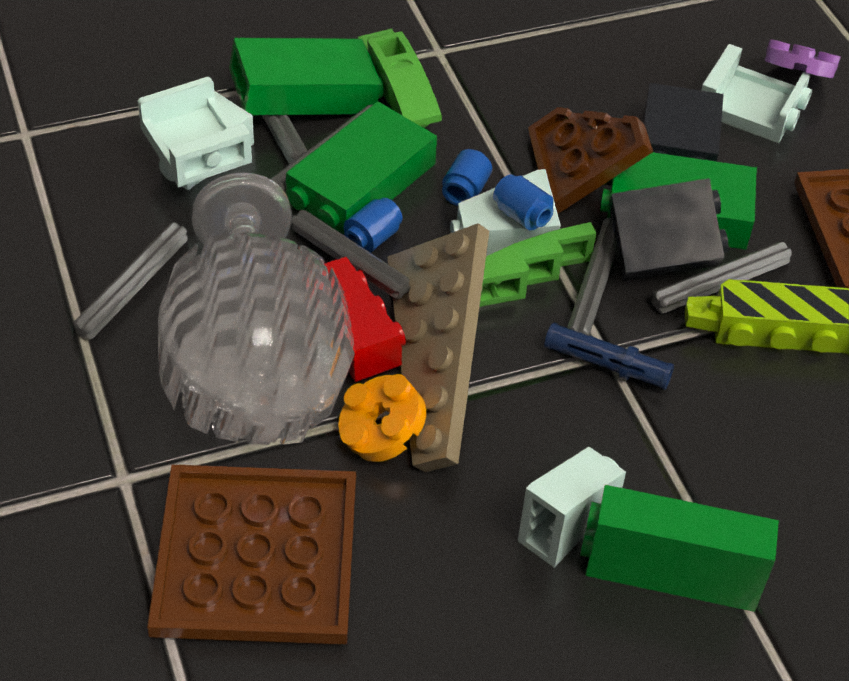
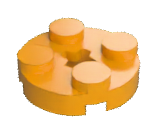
M404 375L379 376L364 384L356 383L348 388L344 395L345 405L340 413L338 428L343 443L361 458L371 462L389 460L407 449L404 443L413 433L418 437L426 420V404L422 396ZM385 411L390 412L382 418L381 424L377 425L375 422L377 417Z

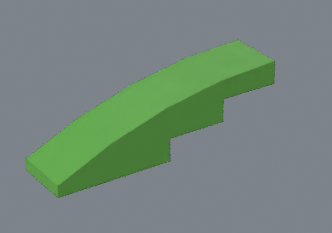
M589 222L553 230L514 243L486 256L479 307L525 299L527 285L559 280L560 268L562 266L590 262L596 238V232L592 223Z

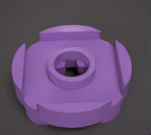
M769 39L764 61L789 69L802 70L813 75L834 78L840 56L820 51L818 57H815L816 51L813 48L794 44L791 51L789 50V43Z

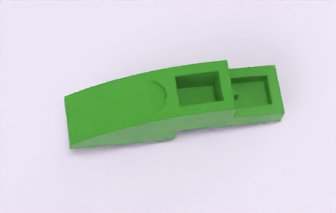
M392 29L359 36L358 39H363L367 51L372 57L378 76H381L383 79V96L391 108L423 128L431 123L442 121V115L429 80L415 51L403 32L395 33Z

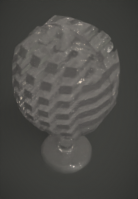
M233 173L219 177L207 184L194 201L192 208L193 229L204 247L201 257L200 254L196 256L198 250L196 243L174 264L167 290L160 304L158 317L160 385L173 409H175L181 389V392H183L181 400L182 407L185 408V420L188 421L190 427L207 434L210 424L213 422V432L217 434L218 438L238 442V439L244 438L248 439L247 443L270 445V442L275 443L277 438H281L280 443L283 445L301 443L304 441L309 426L313 429L330 416L355 355L351 319L344 291L332 267L329 273L327 267L323 265V258L304 245H299L297 249L298 245L294 241L285 238L292 221L291 206L286 193L274 181L253 173Z

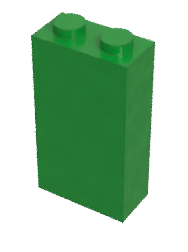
M234 38L229 70L242 109L251 115L357 114L367 105H374L378 102V99L383 97V79L381 76H378L372 57L368 53L363 39Z
M376 102L286 172L287 202L297 210H306L344 235V222L374 199L380 200L383 197L393 200L435 165L437 135L382 103Z
M652 152L603 184L611 187L610 189L603 188L600 212L607 213V218L611 217L608 203L613 193L710 178L711 189L718 190L721 201V213L716 214L719 229H725L729 247L746 250L755 221L757 167Z
M605 485L601 503L591 501L580 556L589 558L586 576L755 612L775 563L779 520Z

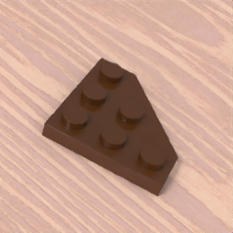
M557 107L528 127L538 170L546 169L557 214L653 152L645 125L636 116L624 115L623 118H614L608 113L585 110L582 114L574 113L568 108Z

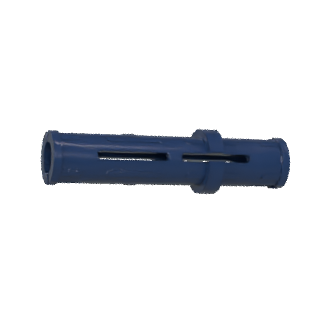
M555 322L551 324L544 343L546 349H552L619 373V378L624 380L632 377L660 387L662 390L667 388L674 370V364L640 354L639 348L629 346L626 349L560 326Z

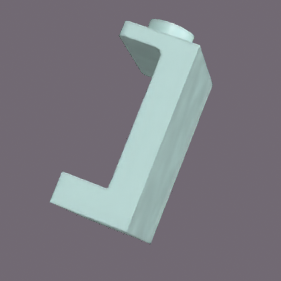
M728 44L705 80L701 91L724 94L721 122L779 143L786 130L791 132L794 130L800 115V110L798 109L805 110L810 100L812 89L807 88L811 74L803 72L796 86L749 70L738 66L742 48Z
M204 77L138 99L141 129L178 187L252 163L250 132L244 123L236 126L232 124L215 98L214 82L210 77Z

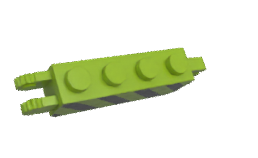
M728 279L721 284L718 296L687 298L685 324L687 327L715 332V343L849 354V288Z

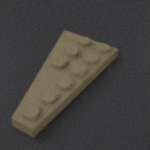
M479 223L388 256V265L407 276L411 287L409 292L405 293L401 299L393 298L395 321L401 325L406 339L405 346H402V375L413 385L426 404V420L423 429L418 437L414 433L410 437L413 466L424 472L459 463L489 239V230Z

